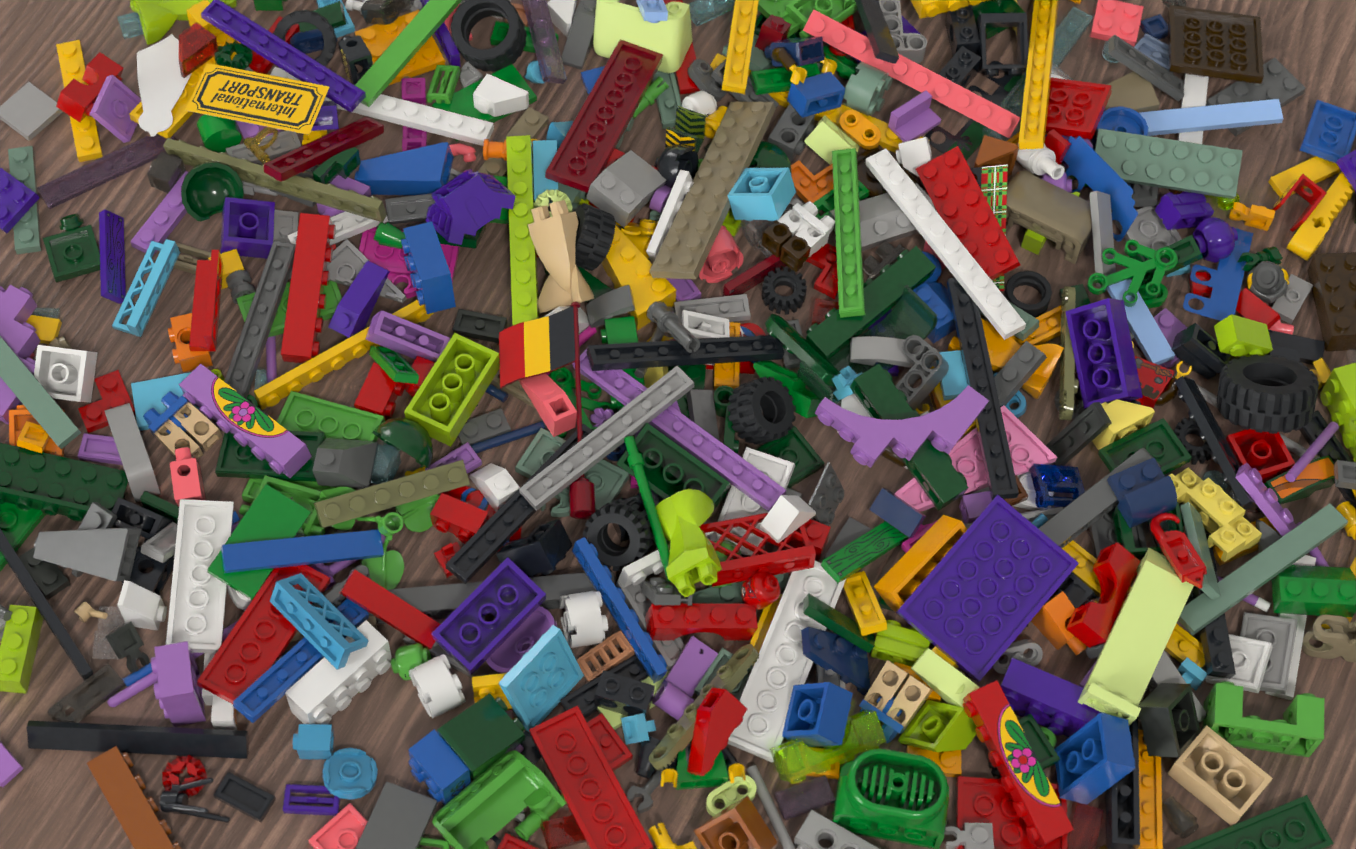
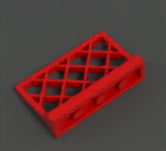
M768 513L699 526L704 533L715 531L721 535L716 543L711 540L709 541L713 545L715 552L718 551L728 556L726 561L720 562L722 570L717 572L718 580L711 584L712 587L746 581L758 571L778 575L814 568L816 552L814 546L810 544L804 524L798 528L799 532L796 529L783 542L779 543L767 533L755 528L758 523L764 520ZM734 527H741L747 530L742 538L730 533ZM751 533L763 539L758 547L746 541ZM794 537L802 541L804 547L793 548L788 545V542ZM725 538L737 543L733 551L721 546ZM767 541L779 547L776 552L768 553L762 548ZM742 546L754 552L750 557L745 558L737 554Z

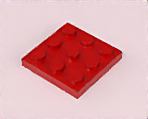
M1051 77L1045 133L1054 129L1062 136L1076 138L1081 136L1083 139L1092 140L1112 94V85Z

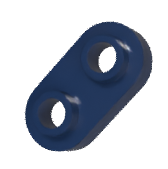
M319 29L298 32L291 37L290 45L304 54L323 50L324 38Z

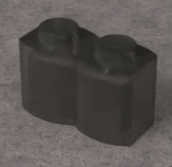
M367 0L360 10L366 24L388 25L393 23L400 13L408 11L415 1Z

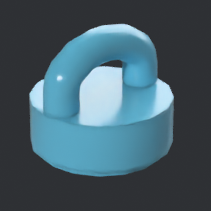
M543 60L530 62L525 79L530 80L534 84L545 83L550 76L549 65Z

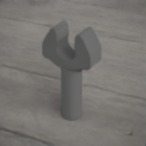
M657 770L643 787L632 785L628 790L627 799L630 803L636 797H641L644 800L637 809L638 814L650 810L653 806L651 794L661 783V773L663 770Z

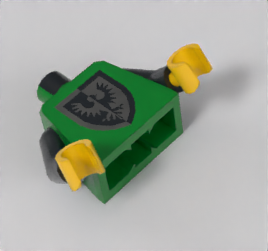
M691 740L683 751H679L676 754L677 757L674 758V762L670 761L672 764H667V768L664 767L661 773L660 785L664 787V783L671 782L676 790L720 787L728 782V774L730 783H734L735 777H742L743 781L746 780L745 768L742 764L738 763L730 750L725 747L715 758L712 769L704 776L690 774L687 772L692 744Z

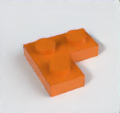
M799 160L791 165V176L796 194L805 203L809 201L813 203L834 189L833 164L816 175H813Z

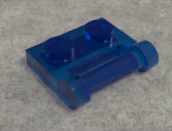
M1033 464L1029 469L1036 493L1035 504L1038 508H1048V506L1067 507L1085 493L1078 467ZM1048 492L1073 493L1074 498L1049 496Z

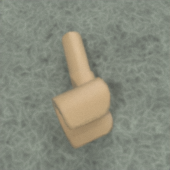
M83 602L74 610V613L84 623L90 617L106 619L108 616L105 612L93 609L87 602Z

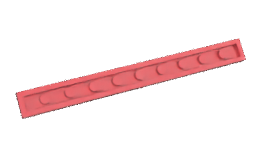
M814 9L803 31L814 37H823L824 42L864 63L887 72L889 76L921 93L924 91L929 92L936 101L1009 139L1021 117L899 53L900 58L896 64L875 58L868 37Z

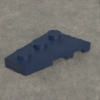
M806 627L801 630L803 655L826 671L829 669L840 675L841 681L846 684L852 683L858 687L857 691L862 695L868 693L871 685L866 651L837 634L812 627Z

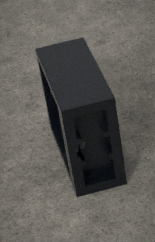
M981 13L977 17V31L980 40L978 56L981 57L978 73H985L986 77L999 76V73H1008V76H1021L1022 72L1027 70L1028 61L1027 13ZM985 27H1017L1018 64L987 65Z

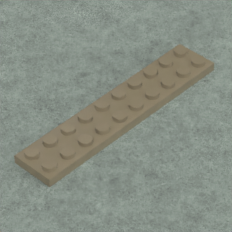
M730 102L692 181L694 184L690 191L687 192L651 266L650 273L652 278L697 280L731 207L727 195L744 169L749 168L776 110L774 102Z

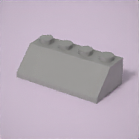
M916 183V187L920 190V192L924 195V197L935 209L932 199ZM889 193L859 201L862 251L919 233ZM834 209L829 211L828 213L830 217L835 221Z

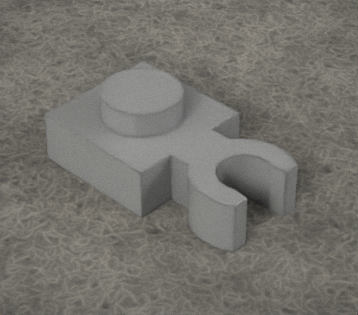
M964 823L963 831L954 826L945 828V834H952L956 838L953 842H946V849H956L960 845H964L965 849H994L992 823Z

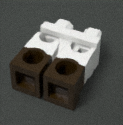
M810 201L802 206L797 203L792 207V210H789L763 231L761 245L777 258L780 256V260L797 273L803 267V263L828 242V237L834 229L835 221L826 215L821 220L817 219L815 216L818 213V209Z

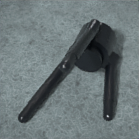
M213 778L185 784H172L171 790H164L161 794L160 808L162 812L185 814L222 822L230 821L229 817L207 813V808L188 805V795L182 792L183 790L213 783Z

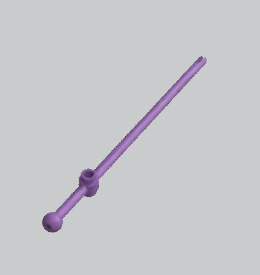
M381 534L382 545H383V543H384L386 537ZM358 560L334 562L329 566L319 563L313 564L310 567L330 577V584L326 588L328 590L336 584L333 576ZM238 621L223 629L222 642L225 641ZM193 653V656L196 659L204 653ZM152 672L108 699V705L116 707L156 683V674Z

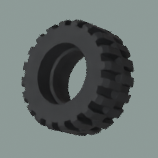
M1272 355L1241 356L1237 360H1231L1221 370L1217 408L1226 420L1229 419L1230 423L1240 425L1244 429H1253L1255 432L1260 433L1264 431L1270 434H1277V432L1289 433L1292 430L1297 431L1303 426L1305 427L1314 417L1319 383L1315 374L1305 365H1299L1297 361L1286 360V358L1280 356L1272 357Z

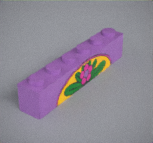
M202 364L179 384L184 393L183 396L193 406L197 405L199 411L209 420L211 418L217 421L216 424L225 433L230 431L234 434L233 437L241 446L245 447L248 445L252 448V453L259 460L262 461L265 458L270 462L269 466L277 474L283 472L291 478L312 457L305 443Z

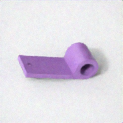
M691 636L654 695L652 703L678 721L684 714L685 708L694 702V699L691 697L718 653L694 636Z

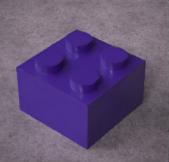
M225 197L222 211L220 254L237 249L239 256L267 259L274 237L275 202Z

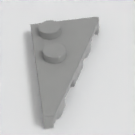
M348 239L333 251L331 263L327 262L326 271L330 273V281L350 287L368 259ZM387 278L379 296L403 303L407 299L406 296Z

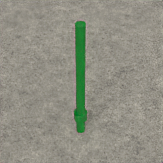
M628 436L624 438L629 455L627 458L630 469L634 471L668 582H671L666 572L670 551L643 468L645 465L642 454L638 452L634 436Z

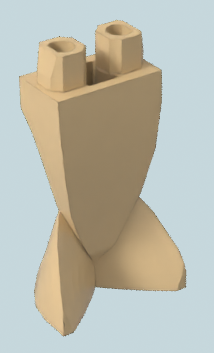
M565 200L549 204L552 217H550L547 206L531 209L534 223L528 224L530 236L539 258L549 272L538 300L540 313L555 310L559 306H571V303L574 301L581 303L594 299L592 290L575 264V241L579 223L576 211L569 213Z

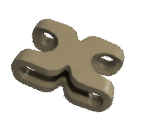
M1319 616L1313 624V630L1308 631L1303 637L1302 649L1304 653L1311 657L1334 659L1343 656L1345 661L1356 663V621L1350 623L1347 618L1342 616ZM1327 624L1331 628L1323 630L1321 625ZM1314 639L1321 641L1323 644L1320 648H1315L1310 645L1309 640Z

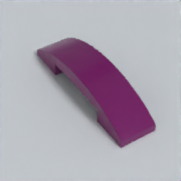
M402 78V100L427 106L425 78ZM403 126L402 152L427 146L426 131Z

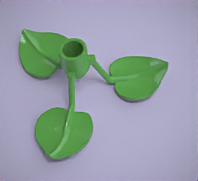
M349 487L322 490L319 495V501L356 490ZM436 494L395 506L397 513L391 512L383 517L361 516L355 518L358 521L377 522L379 532L386 536L383 543V557L362 559L361 565L368 567L371 580L387 590L394 589L398 585L404 572V561L398 551L390 550L386 552L387 546L392 540V535L398 533L403 528V524L412 532L419 533L428 530L433 525L430 513L440 495ZM355 519L331 526L338 530H349L353 527Z

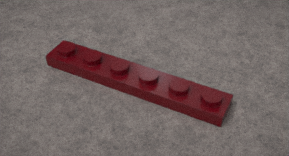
M366 116L264 163V173L280 182L285 181L323 163L340 152L357 147L383 134L384 125Z

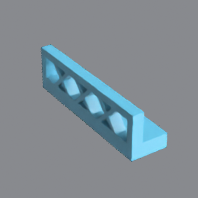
M166 239L164 244L151 241L112 324L114 329L138 337L142 336L180 254L175 241ZM155 250H159L160 253L154 263L152 257ZM150 272L149 277L144 285L142 278L144 274ZM141 293L134 306L132 302L134 295ZM130 315L127 324H121L124 317Z

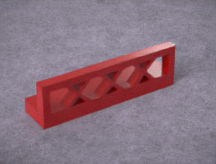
M219 250L211 251V260H197L189 341L190 351H216L223 276V262Z

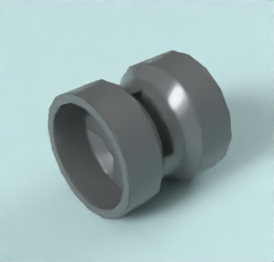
M234 271L226 278L227 286L232 290L231 297L235 304H238L236 298L256 292L254 286L251 285L252 280L248 271Z

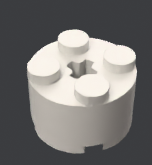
M600 591L581 592L560 597V609L565 608L563 617H561L562 630L570 648L599 644L605 640L604 631H608V621L606 615H601L602 596Z
M445 654L409 670L412 683L418 690V696L432 719L466 702L461 691L462 685L456 674H451L449 670L451 666Z

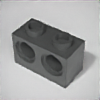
M789 104L768 137V142L780 147L787 155L789 161L793 162L796 155L800 156L806 144L804 142L805 139L816 128V125H814L815 115L802 118L793 106Z

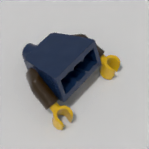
M823 37L788 38L771 42V45L765 48V57L768 60H772L773 66H784L788 71L793 72L790 81L795 85H798L799 81L804 83L807 75L806 69L797 66L821 62L824 64L821 72H831L832 74L835 73L837 63L834 60L826 58L823 49Z

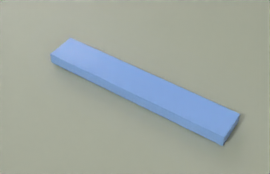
M1279 99L1140 112L1148 125V136L1277 124L1283 121Z

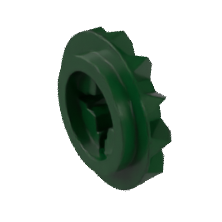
M236 40L231 44L225 42L224 46H218L217 52L214 53L216 65L241 70L246 69L253 59L251 49L242 43L239 44ZM236 52L237 54L235 55L233 60H231L230 56L232 55V53Z

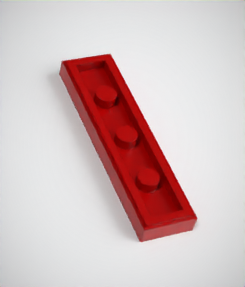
M354 569L339 592L341 595L410 639L422 644L425 648L429 650L435 643L432 633L440 623Z

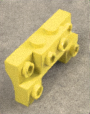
M1186 468L1176 476L1172 473L1170 474L1176 489L1177 502L1179 504L1189 502L1201 514L1204 528L1211 533L1207 540L1208 547L1211 548L1217 545L1223 551L1221 559L1224 562L1237 553L1250 549L1259 543L1262 533L1243 517L1245 510L1209 477L1203 481L1190 468Z

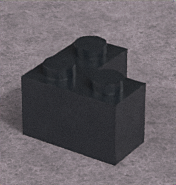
M556 519L539 524L528 537L507 542L496 555L500 563L508 557L528 577H533L538 573L547 575L553 572L559 561L566 558V553L573 545L561 520Z

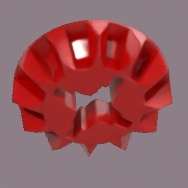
M190 755L185 757L177 756L175 760L167 763V767L162 772V784L165 790H171L172 784H181L179 777L175 775L182 774L186 767L188 774L192 777L185 778L182 784L206 779L207 774L204 765L199 759L193 758ZM204 785L183 790L182 792L186 793L188 798L199 793Z

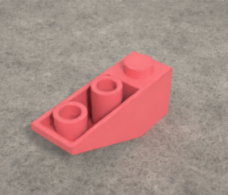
M547 374L518 380L553 437L576 427L577 411L566 393Z

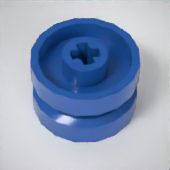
M1121 106L1109 108L1103 112L1091 143L1095 151L1098 129L1148 136V125L1141 114L1131 108Z

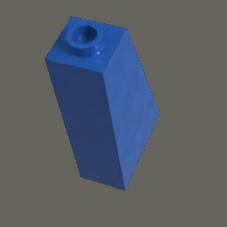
M443 142L361 161L359 171L355 172V180L370 186L371 195L432 194L449 182L454 157L449 143Z

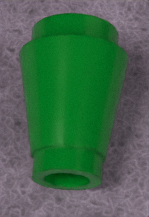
M380 222L374 240L379 242V245L403 249L401 239H405L404 232L388 222L386 224Z

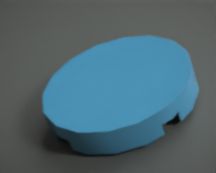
M344 748L334 752L333 756L329 759L327 758L324 762L322 778L325 787L331 794L342 799L352 800L361 798L371 792L376 785L378 769L375 760L366 755L365 751L356 748Z

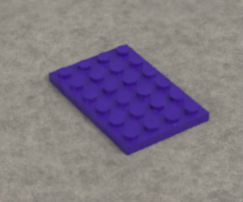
M997 495L896 613L948 658L954 661L976 682H979L1079 563Z

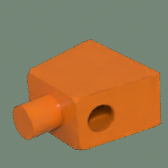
M1062 591L1046 603L1033 617L1031 622L1056 649L1059 650L1067 644L1077 656L1087 646L1066 629L1075 607Z

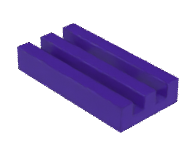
M286 784L283 813L336 816L339 813L341 800L335 795L334 798L291 796V793L331 794L325 786ZM290 803L333 805V807L290 805Z

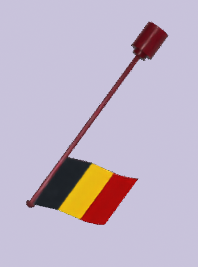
M574 301L569 308L553 315L518 323L499 332L500 389L518 380L551 373L575 362L578 442L583 439L578 321L580 303ZM584 474L569 485L570 516L575 519H589L596 512L595 484L590 482L589 479L584 478Z

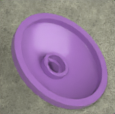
M539 606L486 660L487 664L499 674L509 672L552 625L557 627L554 617L548 610Z

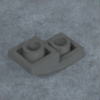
M630 285L607 292L586 305L591 328L604 325L605 319H612L616 315L636 310Z

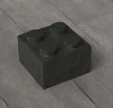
M1160 683L1138 706L1141 708L1138 718L1142 723L1143 742L1147 746L1149 756L1179 757L1201 733L1191 684Z

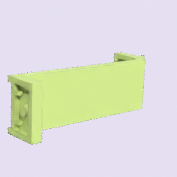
M1148 548L1138 565L1135 582L1078 699V703H1084L1101 713L1127 719L1129 725L1139 715L1141 708L1138 705L1194 586L1188 582L1182 583L1166 556L1151 548Z

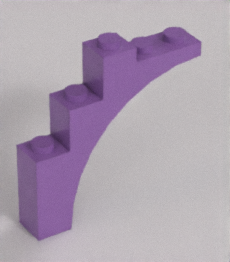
M9 285L7 290L0 286V336L34 375L36 361L29 357L41 340L35 333L37 330L26 321L36 309L37 304L32 298L33 294L23 287L18 289ZM0 377V421L9 425V410H17L16 406L23 404Z
M968 385L954 400L942 408L914 418L881 420L861 416L838 406L826 397L818 405L815 414L818 415V419L826 426L831 425L844 440L852 441L854 446L850 453L853 454L854 459L861 465H867L871 468L888 446L892 448L897 456L906 458L908 461L912 459L927 439L931 441V444L937 450L949 454L983 411L989 400Z

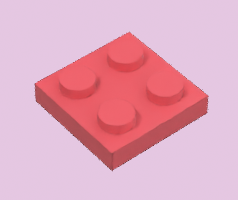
M1098 0L1090 37L1109 41L1113 35H1117L1135 47L1144 6L1117 0Z

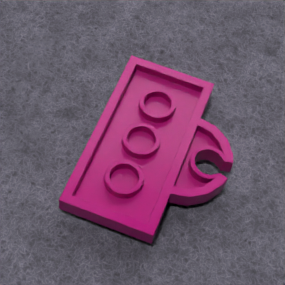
M377 227L364 231L359 251L369 261L389 270L390 273L387 278L395 286L400 282L407 283L408 286L404 289V295L407 299L416 296V291L419 290L413 288L410 274L413 272L407 271L404 256H408V253L404 254L403 249L379 245V242L374 240ZM440 244L453 284L460 247Z

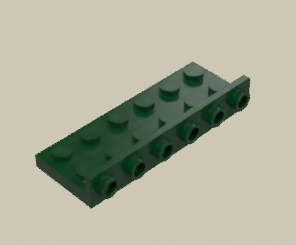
M0 443V504L6 502L15 504L20 509L30 510L33 508L41 510L47 515L55 516L60 514L67 516L73 521H82L93 502H98L112 512L118 497L125 498L129 482L123 470L48 453L41 454L25 448Z

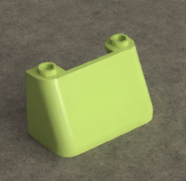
M596 0L593 47L597 55L610 58L621 39L663 54L662 63L657 71L673 73L679 70L693 41L689 4L675 1L669 2L665 5L668 11L667 21L650 23L643 20L639 7L619 3L620 0Z

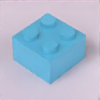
M745 168L727 197L735 220L774 221L780 219L796 190L789 168Z

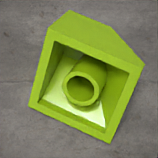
M927 700L898 741L902 744L934 752L964 750L976 735V725L973 719L967 716L963 707Z

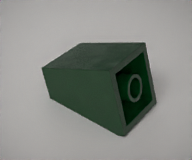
M490 693L437 729L442 739L468 767L470 777L473 780L478 778L503 755L514 750L525 740L523 731L526 729L516 717L511 719L505 712L508 710L506 704L499 697L494 699Z

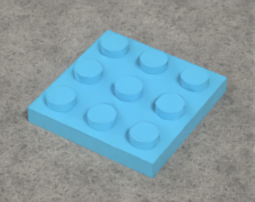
M552 625L535 645L522 656L521 660L504 675L499 685L519 721L529 732V729L539 725L560 703V700L584 677V674L561 629Z

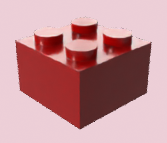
M1246 429L1226 437L1240 465L1248 463L1252 469H1257L1264 484L1290 470L1295 464L1279 432L1277 434H1270L1269 432L1263 431L1260 433L1255 432L1253 429Z

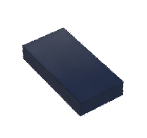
M886 488L881 489L869 509L909 538L914 537L926 517Z

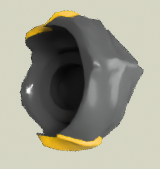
M1262 261L1248 273L1247 285L1248 289L1259 299L1272 304L1286 293L1289 277L1287 271L1281 265L1270 261Z

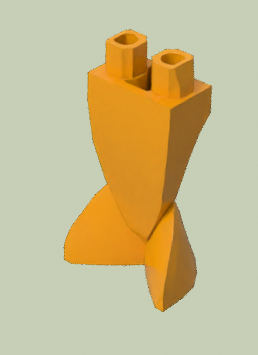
M981 318L992 371L999 372L1021 346L1011 337L1004 340L990 322ZM954 336L952 338L948 351L960 350L958 337ZM1049 343L1034 345L1047 357L1021 387L1034 399H1039L1064 350L1059 345Z

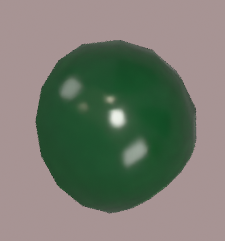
M214 161L196 165L184 177L181 186L182 203L187 213L201 222L223 211L225 197L243 199V183L238 174L225 164Z
M393 418L381 423L372 432L376 437L400 452L402 450L416 459L421 468L424 466L429 469L433 459V444L427 430L418 422L406 418Z

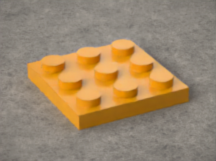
M419 10L354 32L355 36H361L371 53L373 64L420 12ZM433 36L426 41L389 85L400 82L406 76L412 78L435 70L437 65H445V59Z

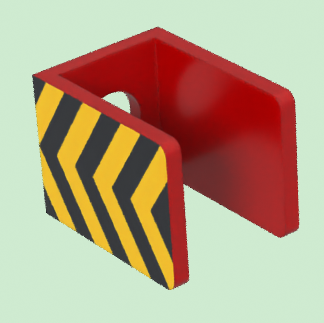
M1301 174L1289 185L1271 208V210L1275 211L1279 209L1293 191L1310 203L1291 227L1290 231L1292 232L1307 220L1327 194V192L1304 174ZM1303 186L1310 188L1313 194L1305 191Z

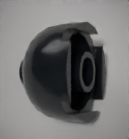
M684 144L672 145L667 147L660 157H657L655 167L662 177L666 179L664 185L673 188L680 170L689 171L691 177H695L699 163L698 153L692 150L694 149L693 146Z

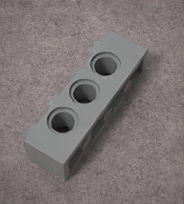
M813 810L810 811L794 840L796 849H879ZM826 839L831 842L832 847L822 848L818 841Z

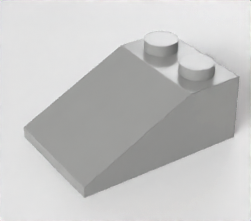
M630 150L608 166L591 183L586 199L600 210L612 214L615 221L622 227H625L649 202L655 191L666 183V179L655 168Z

